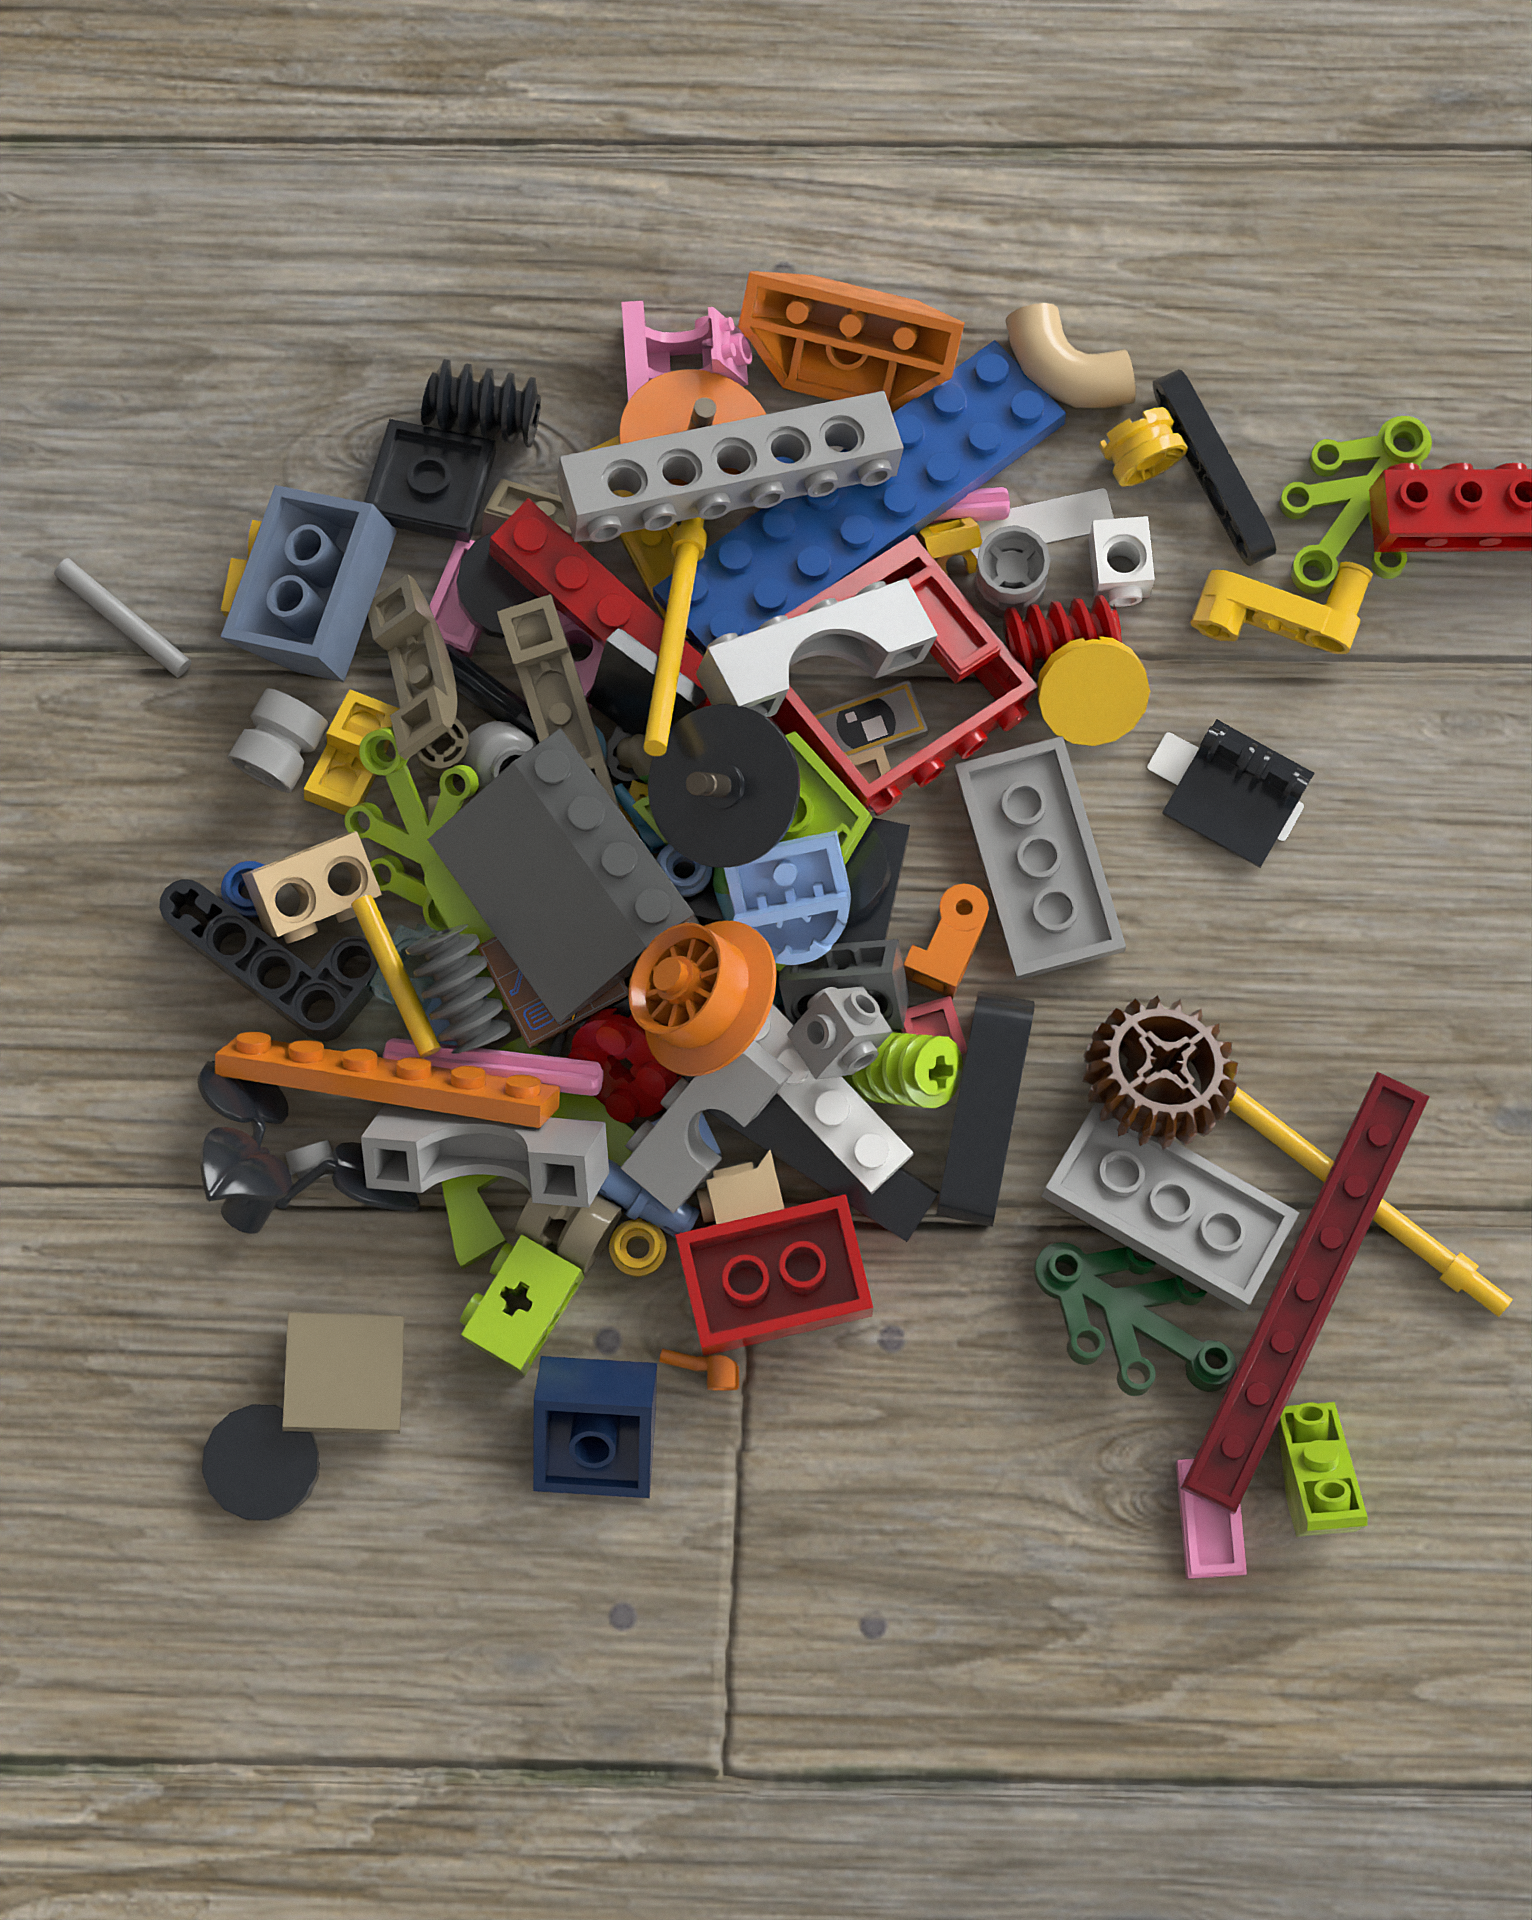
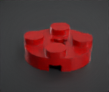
M603 1009L590 1017L576 1032L572 1040L571 1052L566 1058L594 1061L601 1065V1069L604 1072L602 1087L599 1094L594 1095V1097L605 1106L607 1113L614 1120L621 1123H629L635 1117L654 1115L663 1108L660 1102L681 1079V1076L676 1079L677 1073L670 1071L657 1061L648 1046L645 1029L635 1021L632 1014L627 1018L622 1015H612L616 1009ZM626 1057L633 1066L629 1070L619 1060H623Z

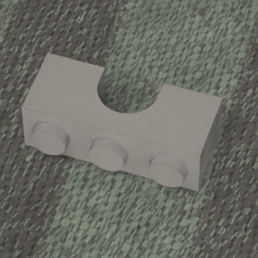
M754 1040L737 1059L722 1069L710 1074L695 1076L690 1083L682 1077L660 1102L667 1111L654 1126L647 1120L625 1145L632 1154L622 1165L621 1169L672 1213L676 1212L689 1200L722 1160L718 1154L706 1145L700 1135L699 1118L701 1112L706 1109L721 1110L745 1127L760 1114L793 1073Z

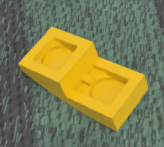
M349 689L326 733L327 745L304 787V800L342 815H346L350 808L364 803L377 774L368 771L361 762L359 755L361 741L372 731L384 727H392L390 715L400 708ZM386 740L384 743L385 753L391 742L389 740Z

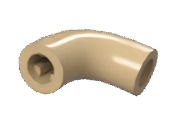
M1039 303L1024 306L1010 313L1005 319L1010 344L1023 373L1052 399L1074 408H1112L1135 402V378L1127 350L1122 349L1099 354H1087L1076 350L1064 335L1058 307L1054 304Z

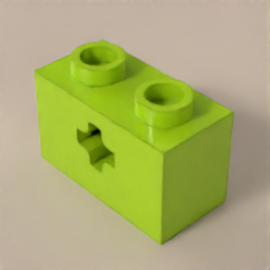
M521 1234L515 1246L507 1242L502 1247L490 1269V1273L496 1276L484 1296L478 1292L474 1294L464 1309L459 1322L466 1326L461 1333L466 1342L526 1376L585 1277L580 1268ZM524 1289L528 1290L526 1297L532 1307L528 1312L518 1309L511 1317L509 1315L511 1309L505 1301L506 1297L509 1294L518 1297Z

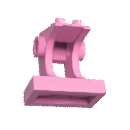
M643 301L621 302L628 401L646 382L659 375L671 372L670 356L702 354L703 368L699 370L723 375L741 386L748 385L747 365L752 362V348L749 339L734 325L731 317L726 318L714 307H708V316L698 318L695 321L694 330L661 332L646 327Z

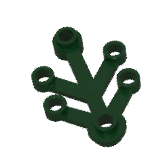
M1058 1242L1048 1245L1040 1252L1034 1264V1276L1037 1284L1045 1294L1059 1300L1069 1335L1067 1352L1074 1362L1081 1365L1092 1364L1098 1360L1105 1348L1104 1335L1098 1328L1089 1324L1084 1299H1086L1103 1311L1119 1366L1117 1383L1119 1388L1127 1395L1141 1396L1145 1394L1156 1377L1155 1368L1152 1363L1146 1358L1141 1357L1134 1330L1186 1362L1187 1378L1199 1390L1205 1392L1218 1391L1234 1375L1236 1359L1228 1346L1215 1340L1200 1342L1147 1309L1176 1302L1185 1305H1196L1203 1300L1207 1291L1201 1288L1200 1292L1197 1293L1187 1291L1182 1284L1184 1278L1179 1275L1171 1279L1116 1289L1097 1278L1125 1270L1138 1275L1147 1274L1153 1270L1157 1264L1151 1259L1148 1262L1137 1260L1133 1255L1132 1248L1128 1246L1085 1254L1073 1244ZM1064 1262L1073 1269V1275H1061L1056 1270L1055 1263ZM1082 1337L1090 1339L1095 1346V1351L1090 1353L1082 1351L1077 1345V1339ZM1212 1354L1218 1357L1223 1364V1368L1213 1369L1208 1366L1205 1361V1355ZM1137 1369L1142 1372L1145 1377V1383L1136 1384L1128 1378L1127 1370Z

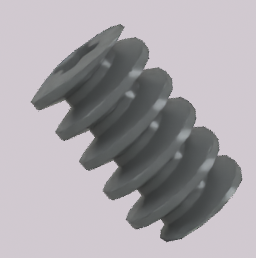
M468 924L455 926L426 936L414 942L405 950L407 955H425L426 961L415 969L413 973L415 977H433L434 983L421 992L423 999H441L442 1004L432 1011L429 1016L431 1020L449 1021L450 1025L439 1033L437 1038L439 1042L456 1041L458 1047L451 1052L452 1054L472 1050L507 1035L511 1030L507 1020L492 1019L503 1009L501 1000L497 998H483L494 989L495 983L491 977H475L488 964L485 956L467 955L480 944L476 934H459Z

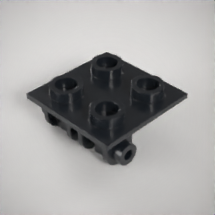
M1216 719L1213 726H1210L1205 734L1199 750L1162 814L1261 868L1315 773Z

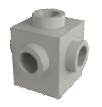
M863 986L843 989L828 987L819 991L809 1000L807 1004L809 1009L789 1030L787 1036L815 1080L853 1075L867 1067L877 1058L879 1054L877 1049L893 1031L880 1013L878 1003L867 993Z

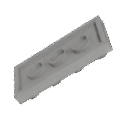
M1063 736L955 764L954 773L1015 981L1125 952L1126 944Z
M1095 1103L1041 1197L1244 1313L1253 1300L1300 1213L1175 1141L1172 1142L1170 1147L1162 1150L1156 1136H1151L1148 1143L1139 1146L1138 1132L1129 1129L1128 1133L1118 1137L1117 1127L1120 1122L1116 1118L1100 1122L1099 1113L1104 1103Z

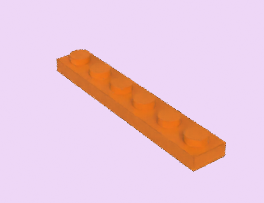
M263 1032L241 1033L215 1053V1073L224 1077L540 1128L559 1109L560 1086L542 1084L539 1078L531 1075H513L505 1078L486 1075L484 1069L475 1066H460L454 1069L431 1066L429 1060L419 1057L393 1060L377 1057V1053L369 1049H351L343 1052L325 1049L322 1043L313 1040H300L293 1043L271 1040L270 1035Z

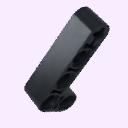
M181 879L172 882L165 888L160 897L159 908L162 917L180 939L308 1037L317 1041L328 1042L337 1039L343 1034L379 990L384 981V976L367 939L361 936H348L340 939L313 970L206 887L194 880ZM185 903L190 907L197 905L206 920L209 921L206 929L191 915L184 914L182 916L179 912L180 908ZM242 933L247 936L246 944L240 952L233 955L220 953V945L229 934ZM365 956L371 959L370 968L362 977L348 978L343 975V967L350 958ZM277 966H285L291 969L290 978L282 987L269 989L263 985L264 977L270 969ZM326 999L335 1002V1011L327 1021L313 1023L307 1019L308 1010L316 1001Z
M978 991L936 1216L993 1227L1032 1026L1034 1001Z

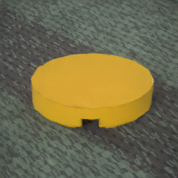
M1099 637L1100 640L1091 639L1087 641L1084 638L1069 641L1052 653L1040 670L1037 683V699L1042 717L1059 737L1063 736L1065 740L1072 744L1097 746L1116 741L1134 729L1146 711L1150 694L1146 670L1133 650L1114 638Z

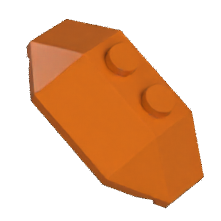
M750 271L738 327L744 336L750 340L760 358L783 389L832 401L885 391L891 412L912 399L920 397L953 377L965 322L918 300L815 275Z

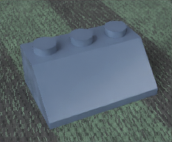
M275 485L221 638L228 643L294 672L344 682L397 532L396 529L373 504Z

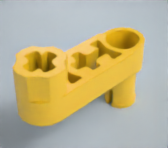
M1346 561L1341 562L1326 604L1322 605L1230 571L1212 570L1208 574L1190 623L1202 635L1218 641L1235 642L1239 637L1243 623H1247L1313 648L1334 654H1347L1350 652L1360 625V618L1357 614L1373 573L1360 564Z

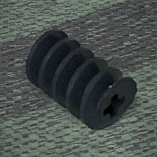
M444 359L437 373L432 372L427 381L421 406L422 425H429L437 414L439 427L443 430H450L458 419L460 431L462 434L467 435L472 434L480 423V431L485 439H493L501 427L502 438L505 443L513 444L522 432L524 444L527 448H530L535 439L541 410V396L537 392L536 378L530 377L523 390L520 391L516 390L514 373L509 372L501 386H496L492 368H487L478 382L473 379L472 364L466 363L459 376L454 377L452 376L451 360Z

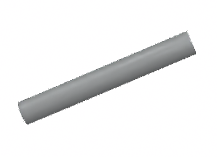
M66 558L56 567L54 575L174 676L178 678L188 670L191 665V660L73 561Z

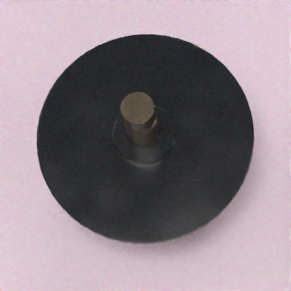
M716 704L697 709L681 718L670 728L666 753L661 756H654L652 759L648 778V796L651 812L658 829L666 841L689 860L701 865L717 868H731L751 863L767 854L781 841L795 817L800 797V773L793 748L776 724L755 710L731 704Z

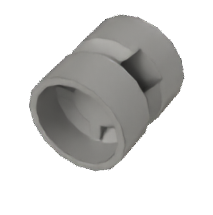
M1012 525L995 530L983 541L977 559L974 588L976 598L986 611L996 617L1004 618L1006 608L1014 607L1020 617H1024L1029 604L1039 605L1043 599L1050 565L1048 547L1040 535L1029 528Z
M267 688L250 715L256 728L243 730L227 758L235 767L257 781L281 792L290 793L304 771V760L300 753L315 751L329 723L321 714L303 702L283 692Z

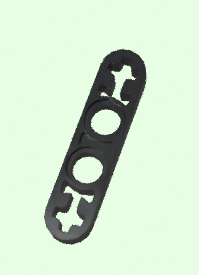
M1178 369L1154 380L1153 391L1159 408L1164 407L1171 415L1174 421L1172 431L1181 435L1188 449L1185 456L1241 559L1246 565L1251 566L1276 554L1275 540L1268 523L1186 374Z

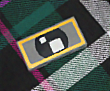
M909 680L813 713L846 756L882 745L886 751L928 736V728Z

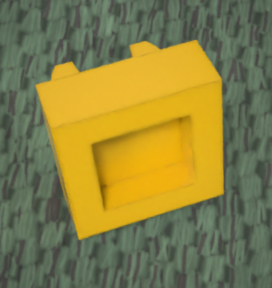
M971 517L951 519L927 525L917 533L919 542L947 576L946 562L954 555L963 556L964 566L969 574L976 572L977 558L971 549L979 548L982 544L979 525Z

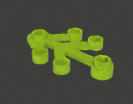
M1397 416L1389 419L1382 425L1378 436L1343 442L1323 439L1314 445L1310 454L1309 464L1313 472L1319 476L1329 477L1335 475L1343 463L1376 459L1378 461L1368 475L1311 485L1303 482H1292L1283 489L1279 500V507L1281 512L1290 519L1304 518L1309 514L1311 508L1348 502L1319 545L1306 546L1297 553L1291 567V578L1298 589L1305 593L1318 594L1326 591L1332 585L1338 571L1336 558L1367 514L1372 529L1369 489L1384 470L1400 463H1414L1422 469L1421 464L1427 459L1431 451L1432 438L1428 428L1420 420L1411 416ZM1398 438H1404L1411 443L1412 450L1408 452L1399 451L1394 446L1393 441ZM1322 451H1329L1336 457V462L1331 465L1323 464L1318 459L1317 454ZM1294 493L1300 494L1305 498L1306 505L1294 507L1288 502L1287 496ZM1375 552L1371 560L1372 569L1376 575L1383 579L1396 578L1402 573L1407 563V553ZM1384 553L1395 555L1399 565L1393 568L1384 566L1381 563L1380 555ZM1308 566L1317 567L1322 573V578L1317 581L1309 580L1305 577L1303 569Z
M384 727L368 733L362 739L359 755L362 764L368 771L377 775H385L407 831L384 820L381 810L375 804L369 802L356 805L347 811L344 819L345 827L348 833L357 831L360 839L369 838L421 864L425 874L429 863L438 857L428 839L461 809L464 799L476 793L479 785L478 776L471 767L466 765H458L444 771L439 781L441 793L429 822L406 764L409 758L405 760L398 754L393 728ZM386 740L391 741L395 747L396 756L394 759L388 757L384 751ZM454 774L460 775L465 781L466 786L463 793L457 791L453 786ZM360 811L364 812L370 819L368 830L362 828L358 822ZM383 855L370 862L380 891L389 890L423 907L425 921L434 931L439 932L449 929L431 898L425 882L405 874L403 864L397 857ZM380 864L386 865L391 871L390 882H386L381 878L379 874Z

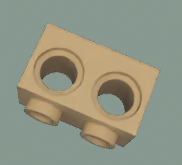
M357 831L342 834L242 874L264 932L270 937L283 935L286 944L318 932L315 922L331 915H336L338 923L356 917L351 903L356 899L366 895H372L373 898L382 895ZM337 863L345 866L352 878L349 890L342 896L334 893L328 884L329 871ZM285 884L294 887L300 896L299 908L290 917L283 915L275 903L277 891Z

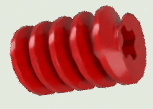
M1096 595L1093 598L1090 612L1081 598H1073L1068 615H1066L1061 603L1058 601H1051L1046 618H1044L1039 606L1036 604H1029L1024 621H1022L1014 607H1007L1004 613V645L1015 659L1021 662L1029 676L1034 674L1037 659L1042 658L1044 663H1046L1052 653L1069 641L1084 638L1085 641L1091 639L1100 640L1099 637H1108L1122 643L1121 627L1116 606L1113 604L1111 609L1103 595Z

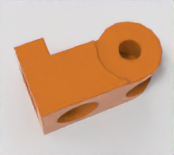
M965 883L954 885L946 890L941 897L939 905L938 926L927 951L912 945L903 965L907 980L946 997L951 995V998L954 999L985 928L989 905L982 890L974 885Z

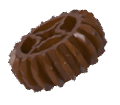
M1158 995L1150 999L1146 1008L1136 998L1128 1003L1125 1011L1115 1008V1010L1109 1013L1105 1023L1102 1022L1100 1025H1097L1091 1036L1092 1043L1088 1044L1083 1055L1085 1058L1084 1062L1087 1065L1082 1072V1082L1092 1085L1087 1094L1088 1103H1104L1099 1113L1100 1122L1116 1118L1120 1122L1117 1127L1118 1137L1128 1133L1129 1129L1138 1132L1139 1146L1147 1144L1151 1136H1156L1162 1150L1170 1147L1175 1137L1184 1146L1192 1143L1197 1134L1205 1137V1135L1212 1132L1216 1122L1224 1119L1230 1109L1228 1106L1229 1102L1232 1101L1237 1092V1083L1233 1079L1238 1072V1063L1228 1059L1232 1052V1042L1216 1041L1220 1033V1023L1205 1027L1200 1023L1203 1017L1202 1008L1193 1012L1191 1016L1182 1012L1181 999L1173 1002L1170 1009L1163 1007ZM1119 1051L1128 1059L1126 1066L1133 1074L1131 1083L1127 1082L1121 1071ZM1190 1061L1199 1075L1201 1094L1193 1086L1195 1079L1187 1070Z

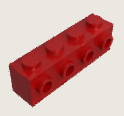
M1400 463L1384 470L1369 489L1374 552L1532 551V469H1527L1526 464L1506 463L1494 469H1474L1473 465L1469 463H1453L1443 466L1441 469H1420L1419 465L1414 463Z

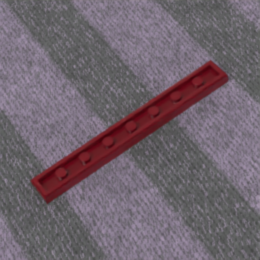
M1378 1071L1374 1075L1180 1489L1233 1515L1236 1513L1430 1096Z

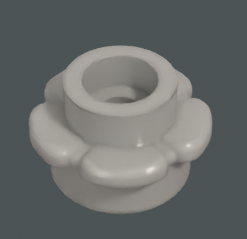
M329 1140L285 1153L290 1174L294 1175L297 1173L298 1179H301L324 1160L334 1161ZM325 1174V1175L321 1176L320 1178H323V1177H326V1176H330V1175H333V1174Z

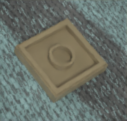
M288 1312L283 1431L400 1434L405 1316Z

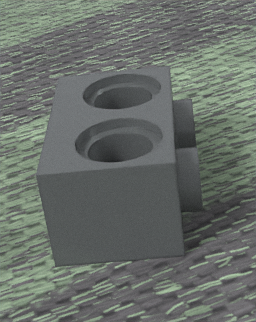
M898 939L833 944L831 949L818 959L804 964L786 965L780 972L779 985L786 1016L793 1026L809 1009L807 1007L809 1000L819 991L828 987L843 989L863 986L867 993L878 1003L880 1013L890 1028H904L910 994Z

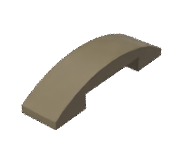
M406 574L374 597L368 612L373 640L388 652L400 709L390 715L398 754L405 760L447 732L454 724L457 714L456 682L444 639L422 591L415 579L409 574Z
M551 594L497 611L539 742L561 728L619 808L590 709Z

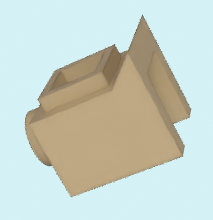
M771 1150L768 1151L757 1168L754 1169L753 1163L749 1162L713 1171L714 1178L706 1180L707 1187L696 1190L704 1224L715 1221L717 1225L785 1209Z

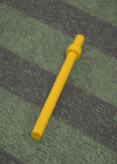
M701 517L682 520L681 525L675 529L671 552L675 557L643 745L644 751L651 756H661L667 751L697 562L704 557L707 534L703 529L704 519Z
M1237 1087L1234 1098L1229 1102V1110L1317 1178L1325 1182L1334 1161ZM1384 1199L1381 1200L1373 1217L1374 1222L1442 1273L1439 1279L1458 1293L1461 1289L1464 1290L1489 1311L1500 1317L1513 1299L1476 1271L1479 1265L1462 1252H1459L1456 1256Z

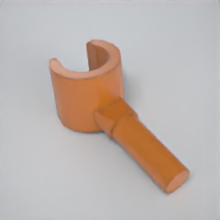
M664 1348L661 1351L660 1363L696 1372H707V1390L735 1391L739 1388V1366L727 1356L697 1357Z

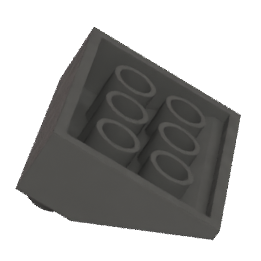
M561 728L513 761L428 839L438 856L559 1025L631 975L643 951L663 931L682 923H696L700 925L692 909Z

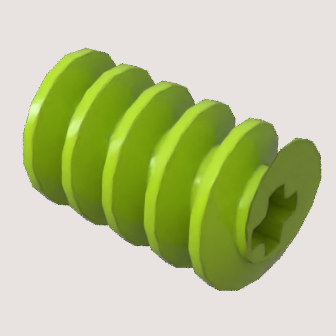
M892 1032L877 1049L879 1054L870 1065L853 1075L842 1076L864 1101L937 1108L946 1104L955 1095L961 1083L963 1072L962 1054L956 1042L949 1037Z

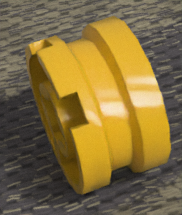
M1164 407L1143 411L1142 415L1144 418L1133 423L1128 418L1107 433L1110 440L1108 444L1105 440L1100 441L1099 448L1105 459L1113 461L1115 466L1112 473L1118 484L1122 487L1143 483L1158 476L1180 461L1186 454L1188 447L1181 435L1173 433L1174 421L1168 410Z

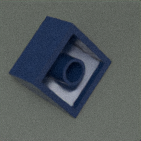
M541 1356L534 1394L533 1491L650 1499L656 1418L657 1363Z

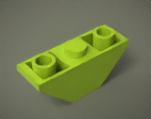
M1308 1402L1300 1405L1285 1406L1278 1421L1286 1500L1296 1537L1356 1532L1368 1526L1367 1512L1335 1402Z

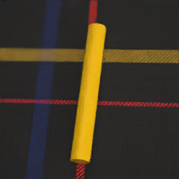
M366 895L353 901L351 906L420 1058L435 1054L441 1049V1046L373 896Z

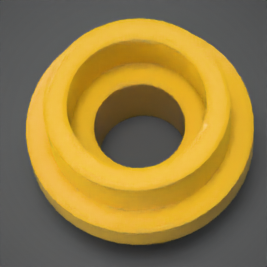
M631 1219L615 1229L610 1239L609 1252L614 1265L621 1272L633 1277H642L652 1274L662 1265L667 1254V1243L659 1227L643 1219ZM634 1239L647 1241L649 1244L647 1255L642 1258L631 1257L627 1252L629 1243Z

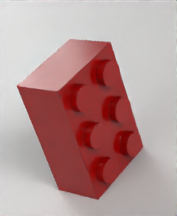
M846 1194L675 1234L703 1356L872 1317L874 1307Z

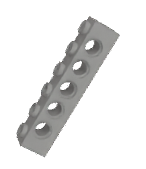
M885 391L559 456L557 487L574 543L586 540L605 542L616 538L621 533L643 528L657 531L668 528L677 521L696 517L715 519L727 514L730 510L749 506L768 508L779 504L784 499L808 494L811 497H821L834 492L837 488L860 483L865 486L878 485L887 481L890 477L897 476L904 447ZM830 446H840L847 449L848 452H837L832 450ZM788 457L794 460L795 463H783L776 458ZM734 468L742 473L732 475L724 472L721 469ZM681 479L687 482L688 484L684 486H676L669 483L667 480ZM626 490L634 495L620 497L615 495L613 491Z

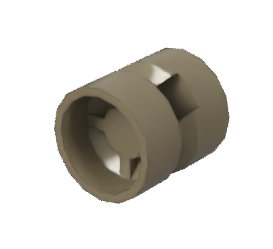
M598 1194L589 1208L533 1203L532 1197H530L516 1224L515 1233L519 1236L521 1234L544 1248L554 1245L559 1257L580 1268L586 1274L609 1242L623 1210Z

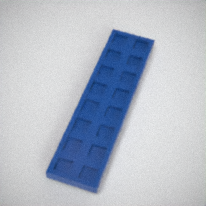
M996 340L992 341L956 367L950 380L934 387L920 397L912 399L892 414L904 447L897 476L890 477L887 481L874 486H865L860 483L837 488L834 492L821 497H811L807 494L784 499L775 506L760 509L705 549L704 557L697 562L686 635L705 655L707 646L720 636L728 633H737L739 637L757 631L763 623L774 617L787 614L911 535L918 533L964 499L969 493L975 491L1065 424V411L1023 373L1020 365ZM843 449L840 452H848V450ZM673 573L653 587V597L665 611L667 610Z

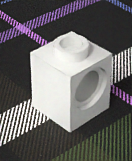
M1148 516L1092 520L1088 541L1094 597L1096 595H1103L1110 605L1113 606L1115 604L1116 607L1135 605L1140 603L1142 598L1150 597L1155 577ZM1115 556H1124L1129 558L1136 568L1128 573H1120L1110 567L1108 560Z

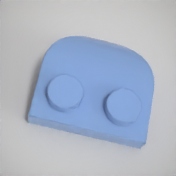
M837 830L779 842L767 854L751 863L724 868L735 913L733 921L747 924L757 930L768 942L774 955L775 963L797 965L818 959L831 949L832 945L842 934L850 910L851 893Z

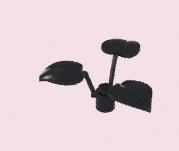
M215 1061L206 1062L198 1075L197 1081L199 1091L205 1102L220 1115L236 1122H251L253 1127L252 1137L235 1128H214L206 1135L201 1147L200 1169L206 1199L209 1202L226 1199L221 1206V1214L230 1226L244 1233H258L263 1228L275 1206L286 1209L292 1198L325 1174H333L332 1181L334 1186L344 1195L357 1202L398 1211L417 1212L419 1210L420 1202L416 1192L366 1187L362 1143L345 1142L339 1144L333 1152L334 1161L324 1160L292 1185L290 1171L283 1161L270 1154L268 1148L261 1147L266 1130L265 1122L282 1124L288 1117L289 1107L283 1092L277 1085L220 1076L215 1073Z

